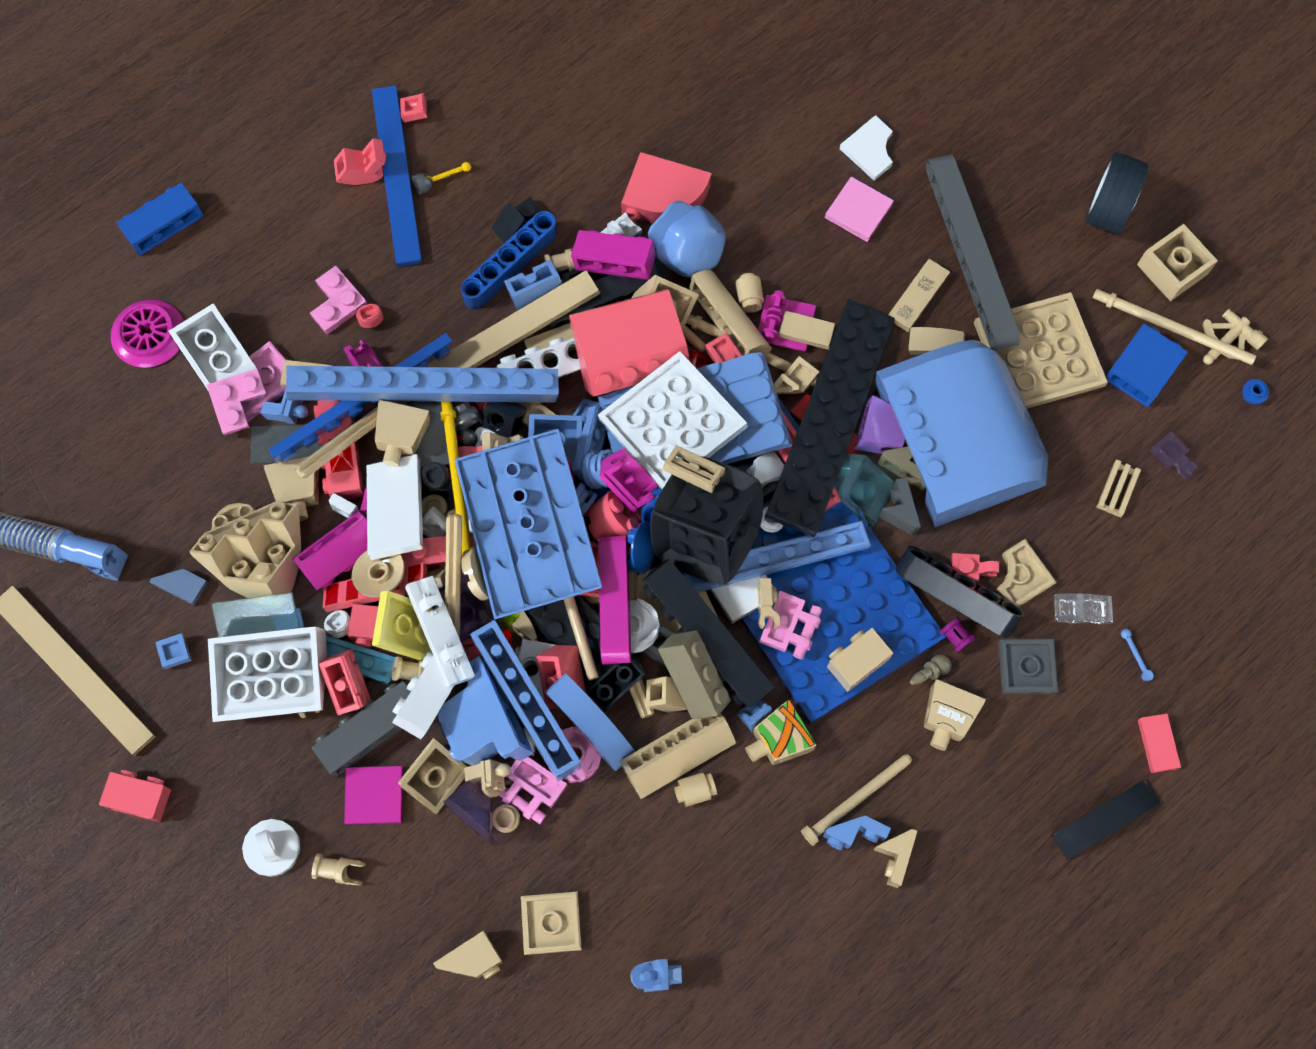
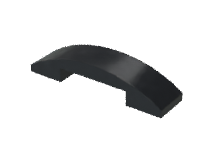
M1144 779L1051 836L1068 860L1151 810L1160 802Z

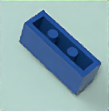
M180 183L170 187L165 193L154 200L147 201L144 206L133 213L126 214L117 222V225L137 254L141 256L202 218L203 214L187 189Z

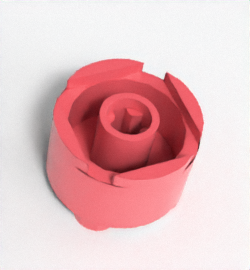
M610 490L590 506L585 513V518L589 516L591 523L588 525V528L598 542L599 537L627 535L628 539L629 530L637 528L642 523V508L639 507L636 511L632 512Z

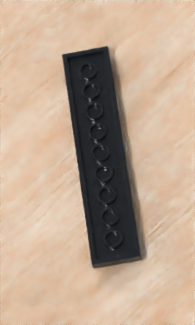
M847 300L764 518L815 538L892 329L894 317L853 300Z

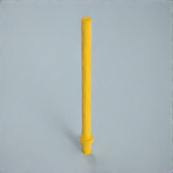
M441 402L442 412L440 413V418L444 421L456 514L462 516L463 555V552L472 546L466 504L454 460L459 458L454 422L456 411L452 408V402Z

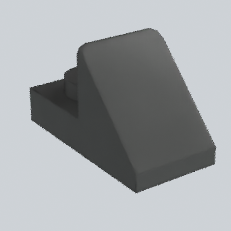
M907 477L896 479L890 494L893 504H897V506L882 509L880 518L911 536L917 535L921 526Z

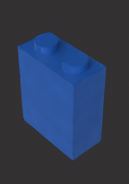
M1143 324L1111 368L1106 379L1138 402L1149 407L1185 357L1187 351L1179 343L1170 341L1161 335L1156 328Z

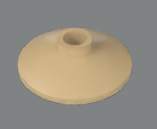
M368 550L365 551L353 566L352 581L355 588L367 597H380L382 591L392 592L397 588L404 576L405 565L403 558L398 554L371 560L368 557Z

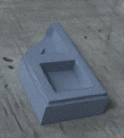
M185 569L157 576L149 581L152 585L195 606L208 584L206 580Z

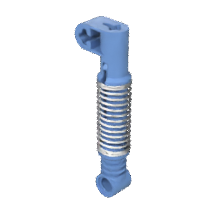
M0 512V548L14 550L55 562L63 563L70 561L79 563L101 577L114 581L119 580L128 554L116 545L77 536L66 528Z

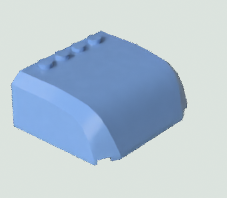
M961 341L876 372V391L879 398L889 403L893 409L927 489L925 506L935 528L1046 486L1048 454L1007 364L996 351L979 341Z

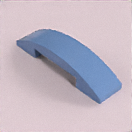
M566 673L544 692L598 750L597 752L614 771L621 767L620 761L635 752L609 718Z

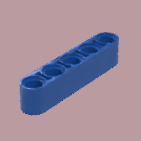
M548 211L537 213L464 280L461 285V292L464 303L468 308L479 309L484 306L505 286V280L516 276L555 239L557 235L556 220L552 213ZM543 225L550 226L548 229L540 228ZM527 241L532 242V244L528 246L522 245L524 242ZM507 258L515 259L512 262H505ZM492 274L497 275L494 279L486 278ZM472 291H478V292H479V293H478L477 295H475V296H469V295H468V294H469L470 292H472Z

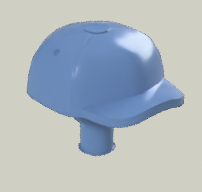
M674 201L669 204L661 216L650 226L648 237L653 239L656 256L666 267L680 276L690 278L697 272L711 270L718 265L724 249L726 233L718 219L700 205L692 206L683 201Z

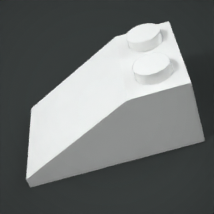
M211 304L169 330V333L206 388V384L257 369L214 304Z

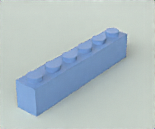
M493 620L472 632L470 635L475 646L556 781L559 782L581 769L582 766L579 758L496 621Z

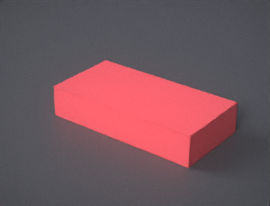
M1168 714L1138 719L1151 774L1181 768Z

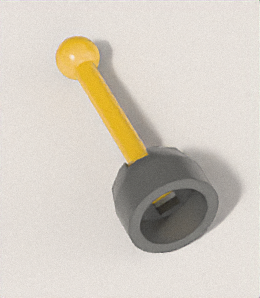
M464 162L460 167L433 177L426 173L416 174L412 176L415 189L419 195L427 193L431 190L434 181L461 171L469 172L471 164Z

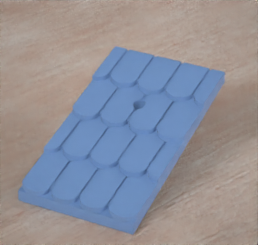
M762 352L750 353L697 369L747 422L748 426L709 457L710 459L729 464L792 446L769 367ZM634 386L599 396L601 411L605 410ZM606 428L612 452L615 453L624 448Z
M559 429L454 459L494 620L602 588ZM520 490L525 495L522 501H518L515 496Z

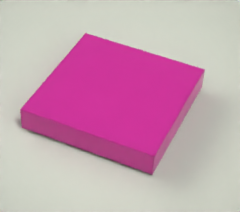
M403 767L346 768L344 824L402 823L403 789L398 782L403 777Z

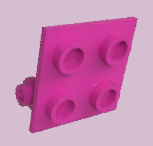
M779 290L775 291L772 295H766L758 331L768 344L805 352L807 344L779 337V332L785 311L813 318L816 305L786 299L785 293Z

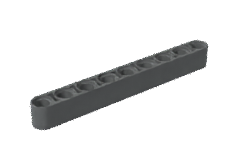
M952 154L927 159V175L989 346L994 351L1018 346L1020 344L1019 330L956 160Z

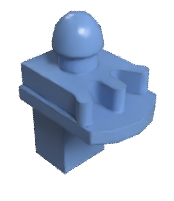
M285 389L281 404L264 401L261 414L268 420L296 424L298 418H304L308 415V409L302 405L303 401L288 400Z

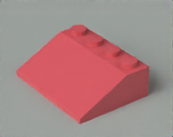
M668 289L569 315L584 387L593 397L637 385L679 351L690 361L687 344Z

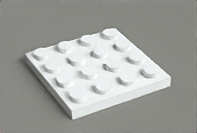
M680 351L598 414L599 420L649 472L661 489H663L671 476L670 473L663 470V464L676 445L699 456L709 458L748 427L747 422Z

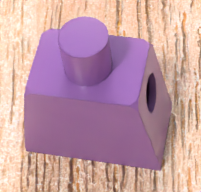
M872 396L864 405L854 449L883 454L886 450L902 448L904 444L907 445L891 405L878 397Z

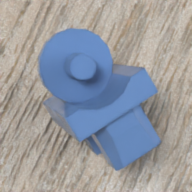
M658 959L637 964L633 967L630 978L632 984L636 988L644 990V992L669 990V985L682 983L681 965L668 966V959Z

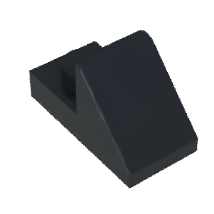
M531 197L516 207L509 202L492 226V231L505 243L531 218L543 210Z

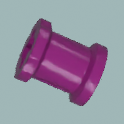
M959 617L955 618L940 631L955 646L954 651L956 653L962 651L976 639L974 635L970 636L960 624L961 620Z

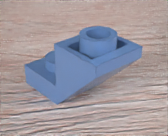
M862 816L827 828L823 837L828 839V845L842 850L843 847L846 849L851 847L858 830L863 832L862 836L877 843L878 840L883 842L887 838L891 828L868 816Z

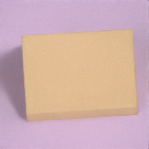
M433 738L398 784L412 797L437 814L465 778L464 768L467 766L461 761H455L450 752Z

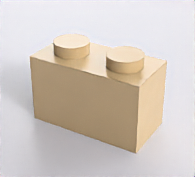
M873 628L866 633L863 630L859 631L850 639L852 644L845 649L840 646L829 655L831 660L827 668L847 692L890 660L893 652Z

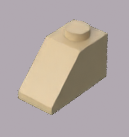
M482 931L433 964L439 970L475 978L484 976L486 980L500 971L498 966L503 961L487 934Z

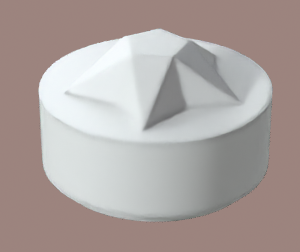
M336 610L327 616L324 628L333 638L344 637L348 634L351 617L343 610Z

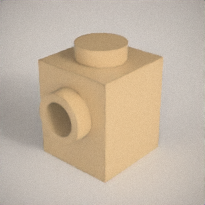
M671 677L647 680V708L665 712L687 710Z

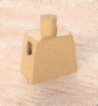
M379 400L375 443L377 449L385 451L384 464L397 467L401 455L411 456L416 454L431 421L429 410Z
M308 457L264 465L275 501L297 504L300 521L308 519L306 507L317 505L319 502V469L306 479H302L296 473L295 468Z

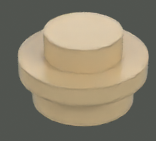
M510 804L498 806L492 815L494 827L503 833L514 831L520 823L519 811Z

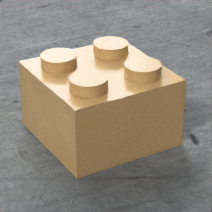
M1183 224L1146 250L1137 265L1171 302L1207 276L1218 260Z

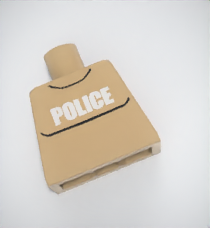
M936 679L930 689L924 727L934 731L930 745L936 749L946 751L950 738L961 741L986 699Z

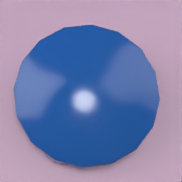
M643 521L637 528H631L628 533V542L631 544L628 569L639 574H646L651 569L656 557L652 549L650 521Z

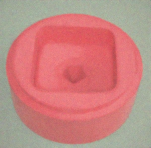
M376 304L364 305L356 313L357 320L363 328H373L379 325L384 317L381 308Z

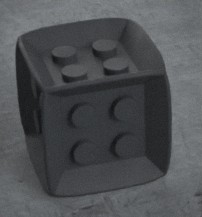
M703 457L725 467V474L723 477H720V481L715 485L712 493L671 474L657 498L651 516L652 549L655 556L661 562L668 558L679 571L708 582L726 585L737 574L757 537L763 517V489L760 481L751 474L719 461ZM699 467V469L704 470V471H706V472H708V473L714 475V473H711V472H709V471H707V470H705V469Z

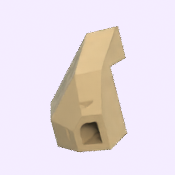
M273 502L205 532L190 550V554L230 590L258 604L280 607L294 587L299 568L293 560L294 557L301 553L299 508L297 504Z

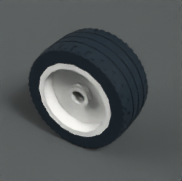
M1114 152L1098 185L1085 222L1104 231L1120 234L1138 200L1149 164L1134 157Z

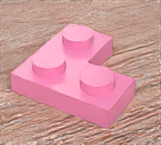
M334 266L315 280L329 299L310 312V314L326 335H328L354 316L362 306L367 305V302L337 266Z
M258 369L206 384L223 435L250 428L242 403L267 395Z

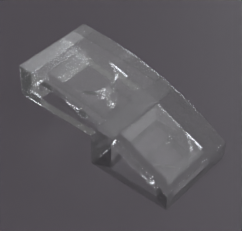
M1073 593L1054 595L1055 621L1074 624L1091 622L1106 625L1113 622L1112 596Z

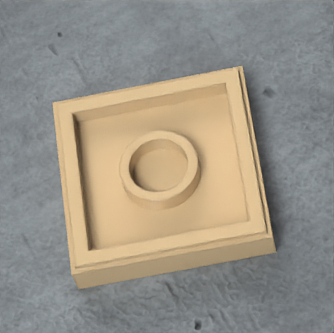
M578 892L521 896L524 955L582 950Z

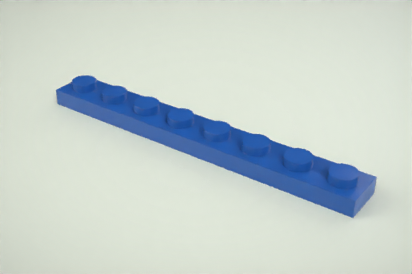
M445 333L395 367H429L428 364L433 360L437 359V361H440L450 354L452 340ZM341 401L269 448L271 457L276 464L280 461H289L297 454L296 451L304 445L306 448L312 446L319 440V435L326 431L328 433L333 432L341 426L342 420L348 416L350 418L356 417L364 410L363 407L370 402L374 404L378 401Z

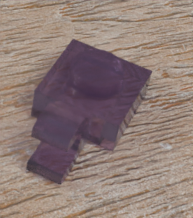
M1172 432L1156 443L1150 450L1167 469L1175 465L1178 474L1185 480L1197 469V466L1185 456L1190 450Z

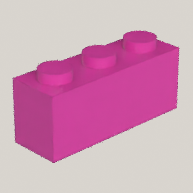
M579 230L571 258L575 269L579 271L587 270V272L649 280L656 258V250L653 239L646 237H629L618 233L606 234L594 230Z
M357 511L293 558L294 562L316 590L332 584L335 577L341 572L351 570L357 559L368 550L366 518Z

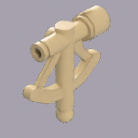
M1230 309L1222 315L1229 323L1212 324L1208 319L1202 323L1204 333L1216 339L1218 338L1214 334L1213 329H1230L1220 341L1231 344L1239 336L1238 348L1244 350L1245 340L1256 350L1268 340L1262 334L1263 332L1253 330L1249 326L1250 321L1246 317L1240 318ZM1211 349L1204 356L1203 362L1208 365L1212 364L1220 354L1230 359L1236 358Z

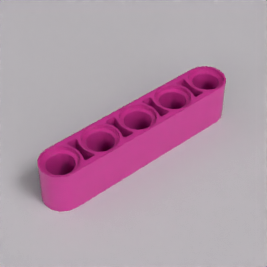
M627 535L599 537V576L602 583V588L599 589L600 646L603 665L631 663Z

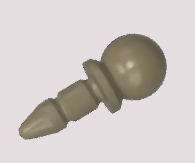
M945 655L934 656L931 661L925 663L923 670L917 672L911 678L910 684H920L929 678L935 680L939 676L947 675L951 670L950 659Z

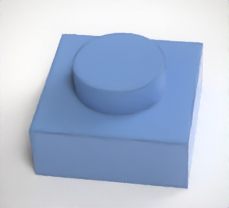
M182 633L155 642L162 667L165 670L192 661L185 636Z

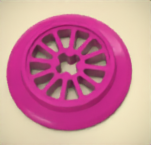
M153 299L138 301L126 307L115 319L111 329L112 347L117 356L127 364L142 368L158 366L171 359L179 351L180 348L169 333V330L181 324L184 320L176 308L164 301ZM141 315L142 321H139L136 317ZM133 320L137 325L130 324V322ZM144 329H145V330L151 329V331H152L150 334H148V333L143 334V333H142V331H143ZM157 338H162L163 341L159 342ZM152 342H155L157 346L152 348Z

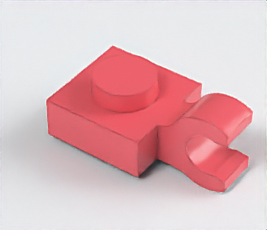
M952 553L951 567L976 582L979 581V576L997 577V573H999L998 561L979 562V555Z

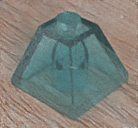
M846 454L835 483L839 499L861 520L865 521L869 527L874 528L890 494V490L894 486V482L866 455Z

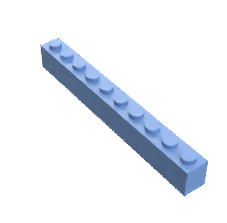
M286 366V393L288 400L556 402L559 395L558 369Z

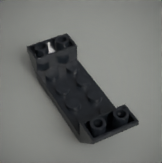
M576 595L574 598L599 676L597 679L588 681L579 652L583 678L590 686L587 692L604 711H607L646 673L635 653H631V663L602 664L600 614L583 595ZM564 600L524 611L531 622L551 644L578 646Z

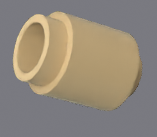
M753 273L741 275L736 280L739 306L742 307L745 313L758 312L762 309V304L764 303L761 279Z
M702 772L678 780L679 786L674 787L678 803L684 802L685 807L711 800V796L717 795L711 773L704 775Z

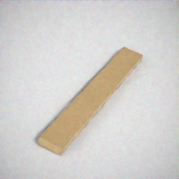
M586 270L450 350V354L440 361L435 359L428 365L429 367L476 368L596 297L600 292Z
M11 586L0 596V614L133 756H136L156 737L14 586Z

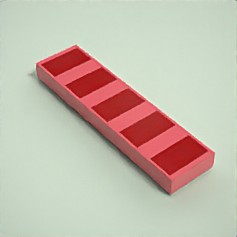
M425 563L405 566L403 579L392 592L399 595L408 594L405 588L407 584L427 578V566ZM352 579L330 584L324 588L322 608L326 612L353 607V604L362 605L379 601L380 597H367L361 594L355 588Z

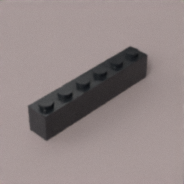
M667 558L642 579L646 584L643 589L652 600L657 597L664 605L660 610L670 622L675 619L681 626L677 630L679 633L698 631L722 683L725 684L727 682L733 691L729 694L739 706L744 703L748 708H751L775 688L670 559Z

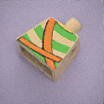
M788 700L754 728L753 733L758 741L745 747V750L752 762L766 755L771 764L776 765L812 752L816 744L790 700Z

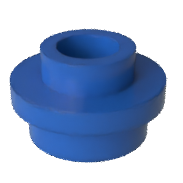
M1249 380L1242 388L1243 398L1249 404H1261L1268 398L1269 388L1261 380ZM1253 388L1257 389L1260 394L1255 393Z

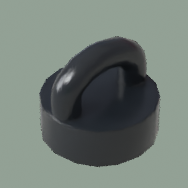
M431 462L425 465L421 476L422 481L427 487L438 489L448 483L451 474L444 464Z

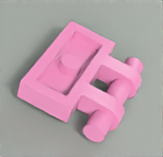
M780 591L777 602L773 607V610L780 616V625L778 628H774V621L769 618L760 643L782 652L786 651L789 643L794 644L796 648L793 656L803 659L806 651H809L811 648V638L814 630L820 625L821 619L819 617L822 609L818 606H812L810 613L802 611L805 600ZM797 621L805 624L801 636L793 633Z
M527 757L524 760H516L510 774L506 776L514 783L509 789L506 787L505 790L500 791L499 796L503 798L502 802L513 805L523 812L522 816L526 819H533L541 824L546 817V814L538 810L541 803L543 802L552 808L568 785L562 780L557 782L551 772ZM522 788L534 796L530 803L518 796Z

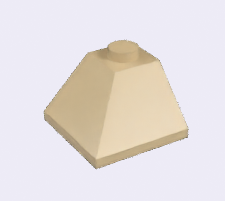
M654 275L633 294L632 298L668 289L683 331L699 294Z

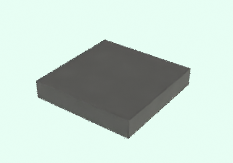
M1000 639L998 641L1002 694L1058 693L1054 639Z

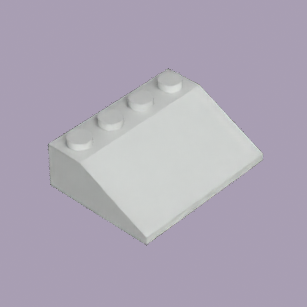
M307 627L208 639L213 722L323 710L325 680L318 663L327 658L325 629Z

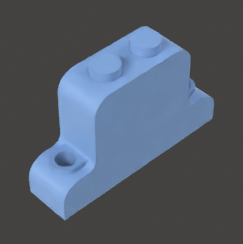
M478 656L469 662L475 675L473 679L467 680V687L445 702L438 712V719L441 723L439 728L449 742V752L455 761H462L469 765H477L480 761L489 760L498 753L504 759L511 757L516 760H524L534 753L516 712L484 659Z

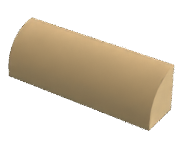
M703 270L692 275L689 290L699 294L697 301L722 334L727 332L743 356L759 352L765 355L771 352V346L712 270Z
M720 713L714 717L697 718L687 721L622 759L620 764L635 791L642 799L736 744L726 719Z

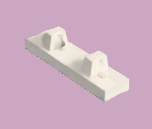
M433 576L407 584L405 587L447 688L473 679L475 676ZM436 605L437 609L426 612L430 607Z

